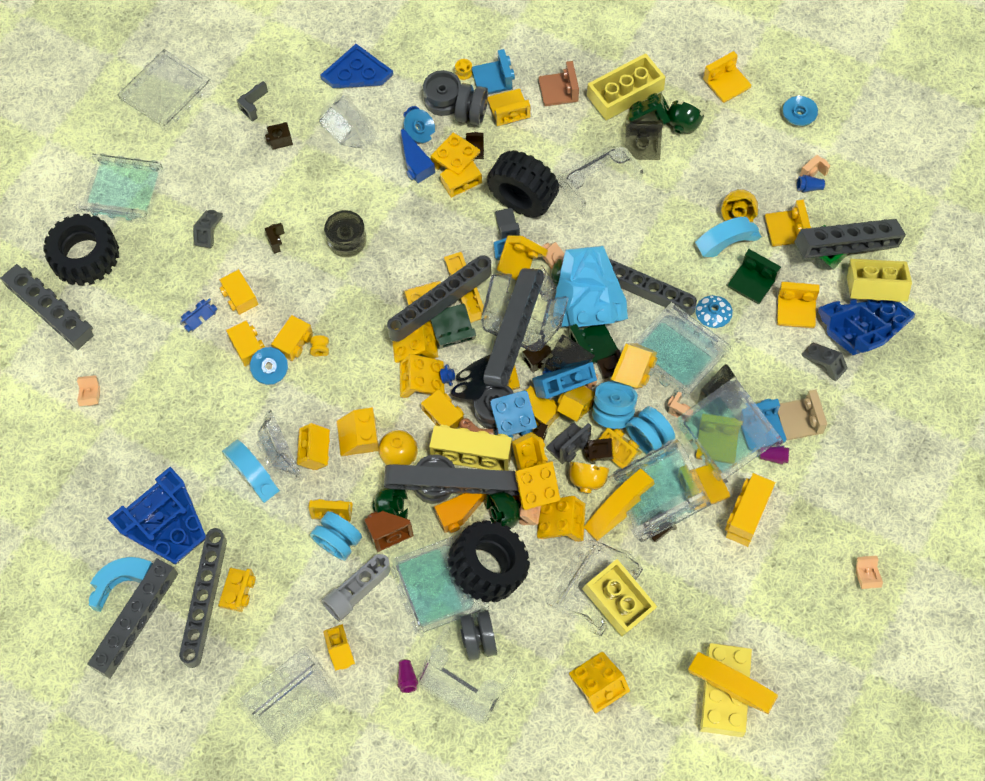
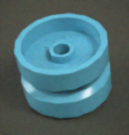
M616 381L601 383L596 387L592 408L593 419L606 428H625L626 424L634 418L638 397L636 390L629 385Z
M650 406L644 408L638 414V417H634L626 424V430L630 438L640 446L639 448L645 454L654 457L662 450V445L667 446L675 439L674 430L667 419Z
M327 511L321 519L323 526L317 525L310 533V536L321 548L336 558L345 561L352 552L350 546H356L362 539V535L347 520L333 512Z

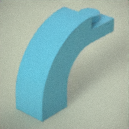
M737 217L711 228L695 243L703 257H715L735 242L743 240L757 241L762 236L758 231L757 225L750 222L747 217Z
M237 439L222 450L231 465L242 474L263 503L280 491L261 463L241 441Z
M136 557L121 558L108 563L96 573L90 582L96 590L91 593L88 605L93 610L101 612L111 590L116 585L124 581L141 583L153 563Z

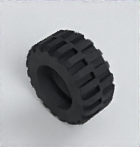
M515 150L504 152L499 156L487 175V185L490 192H493V196L500 200L501 204L527 217L544 215L559 192V182L555 174L550 171L551 169L545 166L542 161L535 159L532 155H527L525 152Z
M73 214V217L69 218L67 216L63 218V221L55 223V227L51 228L48 232L49 236L45 237L43 251L47 262L60 280L63 282L67 281L71 285H75V282H77L78 286H85L87 282L90 285L94 284V281L97 279L101 281L104 279L103 275L106 273L109 275L112 272L111 267L116 266V258H119V246L110 227L104 220H100L95 215L91 217L90 214H83V216ZM86 240L96 242L94 249L88 255L81 258L67 257L69 250L75 244Z
M490 520L477 521L465 528L452 544L448 553V566L451 567L449 570L450 574L456 579L454 581L456 585L463 588L462 591L466 595L468 593L472 595L471 598L476 600L480 598L482 602L488 603L491 600L492 602H499L501 599L509 597L526 579L528 569L530 568V562L527 560L529 558L528 550L525 551L524 548L526 546L524 542L519 540V535L516 532L510 531V527L506 525L501 526V523L496 521L493 523ZM476 550H484L493 555L501 567V573H495L485 568L479 561Z

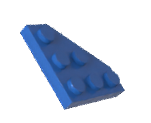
M355 44L327 68L320 77L321 80L332 88L380 86L394 74L392 69L358 44Z

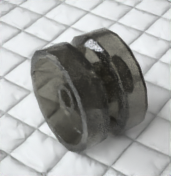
M348 210L338 211L329 216L324 227L329 249L335 255L346 258L356 256L362 252L367 242L363 219L357 213Z

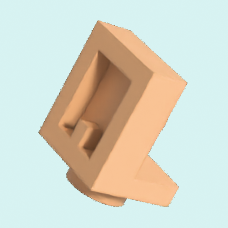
M816 155L802 167L800 176L808 175L814 177L818 171L826 176L830 164L824 158Z
M678 392L676 396L670 398L667 404L669 406L668 413L689 424L694 411L688 405L679 403L682 393Z
M521 505L519 523L521 525H538L541 506L523 510Z

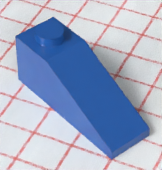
M402 129L401 136L408 170L406 173L411 180L420 183L435 173V165L411 136Z

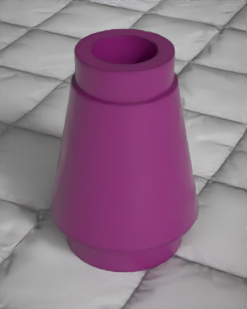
M785 445L761 448L760 459L783 465V463L789 462V448L785 447Z
M402 660L399 662L398 688H400L402 693L414 692L417 690L418 685L414 669L410 660Z

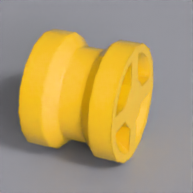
M460 59L455 63V73L460 80H467L472 76V63L468 59Z
M322 335L311 337L310 344L312 347L310 354L314 357L327 356L329 354V348H327L329 338Z

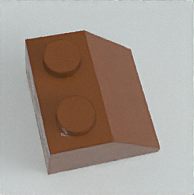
M384 511L371 513L364 519L377 552L414 536L409 519Z

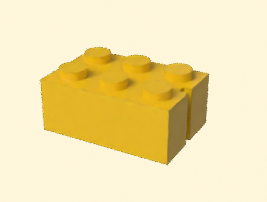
M755 473L752 474L750 479L746 478L725 527V531L728 532L726 538L749 547L776 482Z

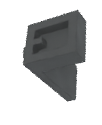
M264 81L255 85L253 89L237 99L239 110L252 122L258 118L256 114L257 108L253 103L268 93L267 85Z
M508 208L495 211L501 239L507 238L508 235L520 236L519 224L516 223L513 209Z
M206 210L193 226L194 245L212 248L214 245L213 229L222 219L223 213L215 210Z
M811 343L802 353L804 358L824 365L829 377L834 381H837L848 369L841 352L817 343Z

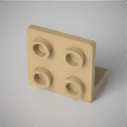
M817 389L809 390L805 399L780 403L777 414L786 440L824 433L827 421Z

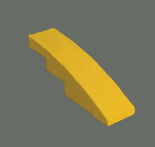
M462 251L444 257L450 276L466 265ZM477 287L460 298L461 304L464 303L470 323L487 318Z
M640 468L603 503L586 523L584 529L596 541L601 539L627 517L626 512L641 501L640 496L655 484L654 480Z
M700 652L696 654L688 668L691 674L708 681L711 686L728 693L731 698L766 714H769L778 698V694L760 683Z

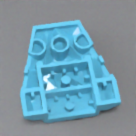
M604 246L566 249L560 270L559 282L556 287L555 299L552 304L553 326L566 327L577 324L578 327L611 324L615 323V321L628 319L627 300Z

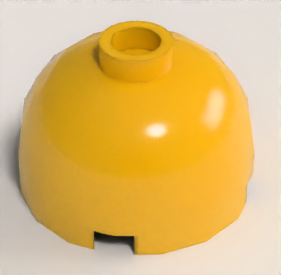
M737 189L731 191L725 196L722 203V216L727 221L733 219V213L735 217H747L750 222H753V219L758 215V201L747 190Z
M393 430L381 439L379 445L380 458L386 465H410L416 460L418 454L417 443L407 431Z
M570 462L569 478L573 485L580 487V492L591 493L592 490H598L606 483L609 468Z

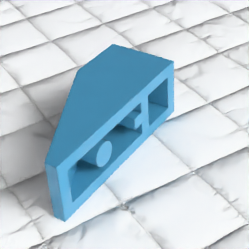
M588 362L545 373L532 378L536 396L548 399L597 381L593 362Z

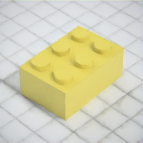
M850 259L847 273L850 298L857 300L872 299L876 301L890 300L895 302L908 301L912 280L907 262Z
M618 559L582 588L621 637L657 608L656 604Z

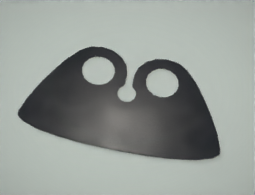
M490 355L473 362L456 375L458 381L468 380L469 378H473V380L457 384L451 391L452 396L467 400H478L481 398L487 387L484 383V373ZM466 370L471 371L469 376L465 378L460 377L462 372ZM466 385V389L463 392H455L459 386Z

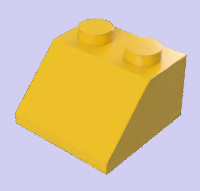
M626 343L611 380L635 388H643L650 379V375H648L650 369L657 362V352L638 343Z
M373 407L353 410L337 420L341 456L379 451Z

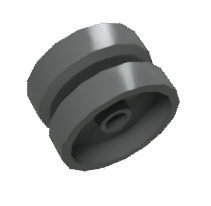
M441 70L435 71L425 78L423 91L425 106L428 111L438 116H449L455 113L456 100L461 86V81L457 75L450 71Z
M461 84L455 107L456 122L466 123L469 119L471 125H482L488 102L487 87L478 86L474 90L471 84Z
M487 386L481 398L474 400L475 417L484 428L497 430L490 401L513 394L514 392L509 386Z
M438 454L428 455L422 458L416 465L455 468L452 461ZM414 490L418 498L430 504L441 503L447 500L453 493Z
M484 610L477 613V626H475L471 614L460 615L461 636L464 648L467 650L468 660L472 661L480 658L479 645L483 646L484 654L487 657L498 655L489 611Z

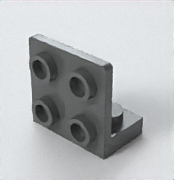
M574 422L546 446V449L561 464H564L566 461L571 462L576 457V452L580 448L584 450L588 446L592 426L588 423L581 429Z

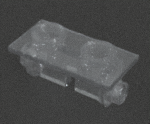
M541 265L538 269L543 271L544 279L539 293L541 299L545 300L549 305L555 299L556 286L543 265Z

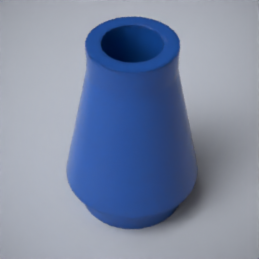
M808 175L799 176L796 184L797 190L802 191V193L824 190L825 180Z

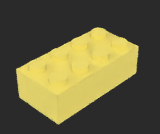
M645 53L588 83L587 97L603 118L608 120L631 108L634 103L646 100L651 94L663 91L666 77Z
M434 425L429 448L431 455L445 456L454 465L486 470L509 471L512 457V438L505 434L492 435L486 431L473 432L467 428L454 429L447 425Z
M709 644L707 649L708 657L750 678L752 649ZM705 680L700 732L743 737L746 733L748 705L731 698L728 693L711 686Z

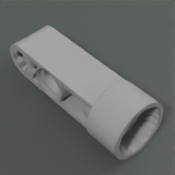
M384 554L375 555L338 589L334 588L321 600L324 607L336 620L340 622L353 611V607L389 575L390 563L388 557ZM364 577L371 578L368 582L361 581Z

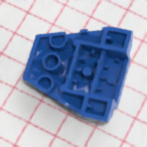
M851 299L850 304L841 305L840 301L821 306L818 309L822 322L827 325L826 332L828 336L852 355L868 352L883 346L915 318V313L902 303L890 300L876 301L867 299V302L857 303V299Z
M170 466L155 478V485L127 508L121 506L107 519L120 534L176 565L205 540L206 535L184 481Z

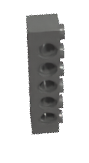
M884 219L804 228L800 230L794 242L804 259L897 248L902 243L906 234L897 219Z
M16 264L0 277L4 285L77 351L94 336L91 331L93 327L86 320L81 321L79 319L81 318L80 315L73 309L70 311L67 308L68 305L61 298L59 300L56 299V294L50 288L45 289L42 281L37 277L34 279L32 273L26 267L21 268Z
M156 558L87 665L96 672L111 679L178 576L174 567Z

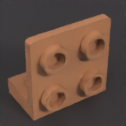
M573 61L566 62V69H563V73L539 76L544 106L578 102L579 86Z

